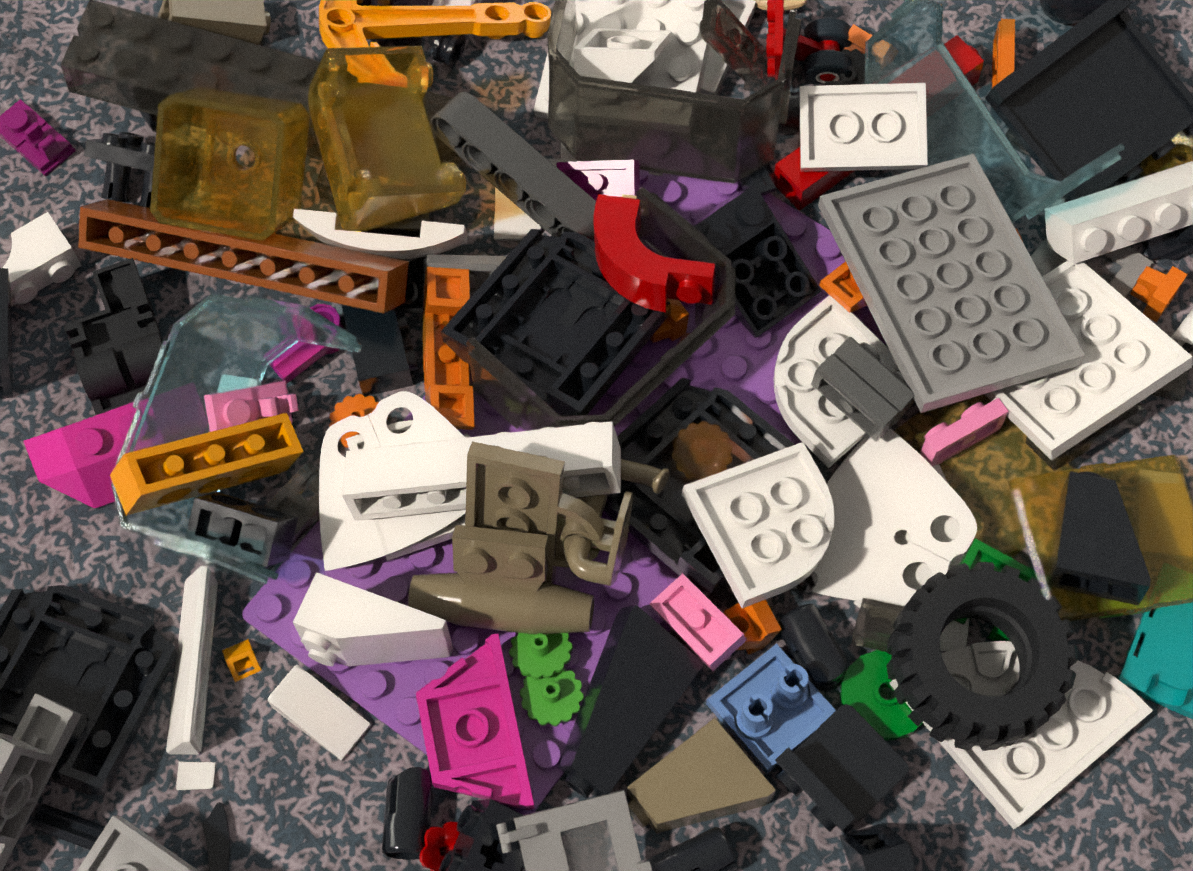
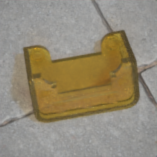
M422 46L326 48L312 79L308 93L309 111L337 213L340 217L341 226L345 231L364 232L453 206L459 202L466 191L464 173L453 162L441 164L422 101L427 89L433 83V69L431 64L426 62Z

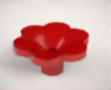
M449 821L442 827L433 826L426 831L424 835L425 846L419 855L423 867L431 871H439L444 856L450 850H453L460 833L457 831L458 822Z

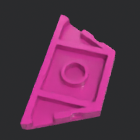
M492 634L485 639V644L466 659L462 657L451 665L444 676L439 679H433L416 692L433 786L436 788L484 800L492 799L500 804L532 810L535 807L499 634Z

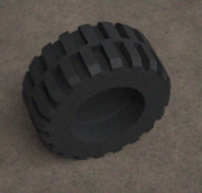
M978 561L974 568L970 570L966 563L951 566L946 574L938 572L930 577L913 594L898 614L893 624L894 631L888 638L886 652L892 656V659L886 667L888 679H896L898 687L893 693L899 705L908 702L913 709L908 717L917 727L924 721L932 727L929 736L940 742H943L947 737L955 739V748L970 750L973 746L980 745L982 751L997 750L1003 744L1011 746L1023 740L1048 722L1049 718L1061 709L1067 700L1064 694L1073 688L1076 673L1070 670V667L1078 661V647L1076 645H1068L1067 639L1074 634L1072 624L1069 619L1061 621L1057 612L1062 608V605L1056 597L1053 596L1048 600L1039 591L1044 585L1033 577L1028 582L1019 579L1020 570L1006 565L1001 572L994 571L993 562ZM963 618L979 619L994 625L1009 638L1016 650L1020 667L1018 683L1010 692L1002 696H985L968 690L953 678L945 666L940 650V636L949 623Z

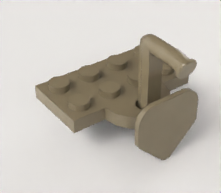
M472 441L467 453L465 526L548 535V572L546 582L554 584L557 566L570 568L576 576L586 581L612 586L617 580L626 548L633 493L625 492L617 521L603 519L601 517L608 494L575 498L562 493L565 461ZM621 459V480L653 488L655 493H660L669 478V470L667 468L661 470L650 465ZM600 550L610 552L607 564L592 561L597 557Z

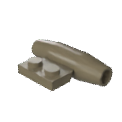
M456 525L452 536L453 568L456 573L413 575L408 597L409 607L460 626L533 635L537 633L558 634L591 631L594 614V595L545 581L548 572V535Z

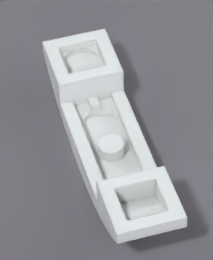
M294 209L293 218L301 228L328 245L399 260L427 257V254H440L467 242L466 228L460 224L422 221L419 238L342 230L340 217L334 212Z

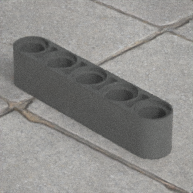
M459 92L431 118L432 130L444 144L551 236L561 237L564 231L577 232L594 241L593 215L596 201L470 93Z

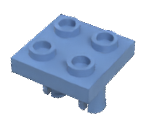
M777 643L710 696L706 702V705L765 774L778 765L775 759L788 747L794 751L836 711L809 681L806 670L802 666L794 664Z

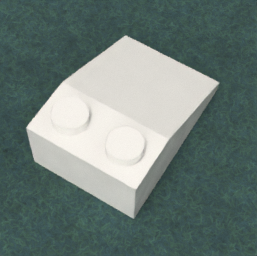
M317 572L293 621L301 642L306 650L309 651L308 656L326 666H333L335 662L349 667L450 657L453 651L446 620Z

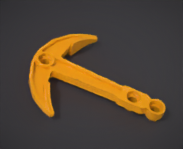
M321 0L319 4V31L321 38L338 62L363 78L406 90L411 86V79L389 60L377 42H370L369 47L366 39L475 34L477 36H487L491 39H501L506 35H519L520 33L530 38H540L548 31L551 20V10L546 5L538 2H529L522 6L514 2L475 3L471 6H361L358 4H362L363 0Z

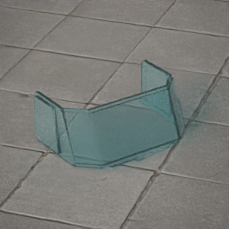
M947 0L904 1L890 14L892 19L865 42V84L926 83L927 166L974 154L1012 224L1025 216L1030 220L1122 159L1119 153L1125 147L1121 143L1061 182L1030 172L942 42L943 4Z
M211 293L177 320L172 326L167 341L163 340L143 394L137 393L132 407L137 410L115 465L118 464L125 453L210 432L204 395L261 385L268 365L298 341L353 352H360L362 345L356 342L357 337L307 306L253 296L241 299ZM112 482L111 486L123 529L154 540L153 545L216 570L267 584L268 578L277 581L278 573L219 548L185 539L195 497L126 516Z

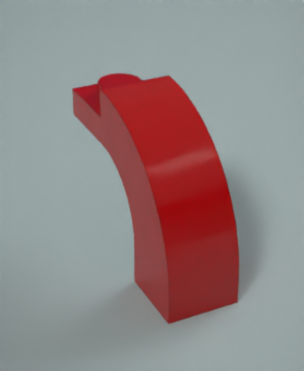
M598 194L593 215L596 261L602 275L616 292L637 305L665 313L669 299L680 300L685 303L712 305L715 289L714 263L668 258L650 251L639 239L641 229L640 199Z

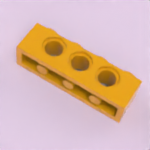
M283 413L125 453L110 474V477L127 516L282 473L288 470L304 451L288 414Z

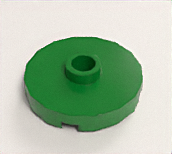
M875 650L861 655L848 667L840 686L841 705L847 704L852 706L885 741L908 737L923 723L917 727L908 717L912 710L906 703L899 705L896 697L886 700L880 696V688L888 687L894 691L893 687L889 684L892 680L888 679L886 667L892 656L886 650Z

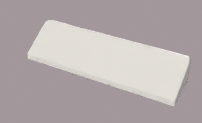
M200 566L185 581L177 647L178 656L175 665L166 747L168 754L199 755L202 752L218 582L208 566Z

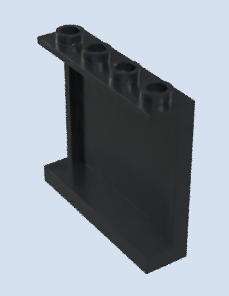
M1108 0L996 84L985 97L986 101L1067 202L1108 189L1118 180L1122 184L1130 182L1144 171L1140 165L1141 162L1149 156H1152L1157 161L1176 146L1172 139L1183 131L1187 137L1193 134V95L1125 12L1132 4L1130 0Z

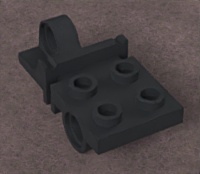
M130 258L92 271L105 310L65 323L64 329L71 338L68 341L76 357V368L85 392L92 403L95 415L179 386L154 317L155 314L151 302L144 289L134 259Z

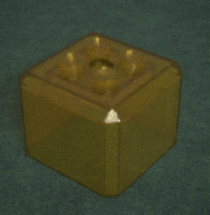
M203 87L169 95L158 104L150 212L160 224L262 241L289 227L296 221L293 218L294 209H301L310 122L309 113L301 103ZM241 145L249 147L255 155V162L251 168L242 167L236 159V151Z

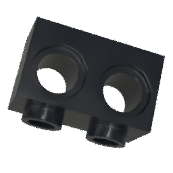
M220 492L194 498L185 541L268 567L289 560L299 517Z

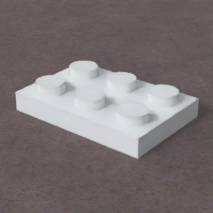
M926 83L800 86L801 172L895 170L927 167Z

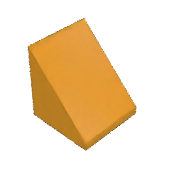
M249 639L222 650L225 662L235 682L261 671ZM252 666L254 667L253 670H250V671H248V672H246V673H244V674L238 675V672H241V671H243V670H245V669H247V668H250V667H252Z

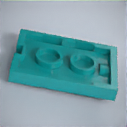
M1163 564L1159 569L1147 600L1148 606L1144 613H1142L1117 679L1138 696L1193 719V577ZM1156 598L1158 602L1152 617H1149L1148 615ZM1140 637H1142L1143 641L1136 657L1133 654Z

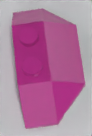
M188 382L32 437L23 442L39 482L92 508H98L120 500L110 474L125 453L199 435L206 421L192 384Z

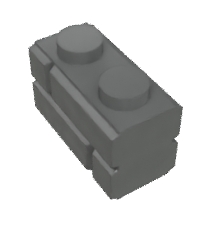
M849 337L818 367L811 382L815 389L875 442L911 408L915 396L909 386H907L901 372L894 371L892 373L880 362L878 352L871 345L865 342L859 344L852 337Z

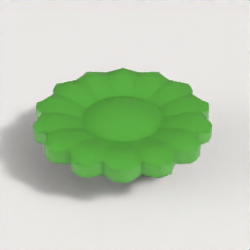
M518 633V636L512 638L511 644L513 647L509 650L510 657L513 658V667L520 669L523 676H531L535 680L542 677L551 678L555 673L563 672L564 665L571 661L570 652L573 650L572 643L569 642V634L537 633L533 635Z
M565 667L563 672L555 673L551 678L542 677L535 680L531 676L525 677L523 680L524 687L520 689V697L523 699L521 702L522 708L528 711L529 719L537 720L542 726L551 724L556 727L561 722H570L572 715L579 712V703L584 699L581 692V681L575 679V673L572 670L566 671Z

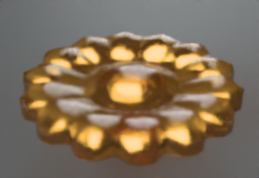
M701 421L699 424L693 422L688 425L687 429H681L678 433V439H675L673 442L675 451L672 453V458L677 462V469L685 472V476L688 479L696 478L697 480L727 470V465L733 459L731 455L733 444L728 441V433L721 431L719 425H710L707 421Z

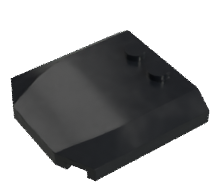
M531 229L441 330L443 341L464 362L565 420L583 421L671 314V307L668 301L666 313L654 311L637 305L616 292L606 281L599 269L593 240L577 232L564 231L561 237L541 235L540 229Z
M681 378L617 436L621 448V459L650 465L661 470L664 468L669 470V478L665 487L660 493H655L653 488L621 480V493L608 494L603 511L617 521L625 492H632L633 501L629 533L679 576L683 573L698 589L713 593L726 578L681 495L683 486L795 444L731 392L714 387L712 391L691 386V380Z
M65 585L48 586L47 591L24 593L23 589H13L0 609V733L10 736L14 735L35 693L82 714L49 781L84 794L105 795L178 656L177 650L170 641H167L155 628L154 623L145 613Z

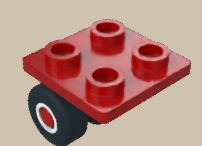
M767 0V78H775V91H784V61H804V78L809 84L825 85V81H843L840 76L843 73L845 77H851L852 72L849 70V66H852L851 59L842 52L844 47H849L852 44L848 40V32L851 27L847 22L836 18L817 19L806 26L804 36L785 29L784 0Z

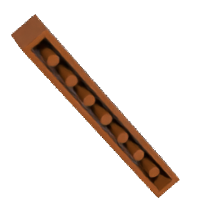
M109 199L80 207L78 248L129 259L133 258L138 261L379 313H386L405 303L409 261Z

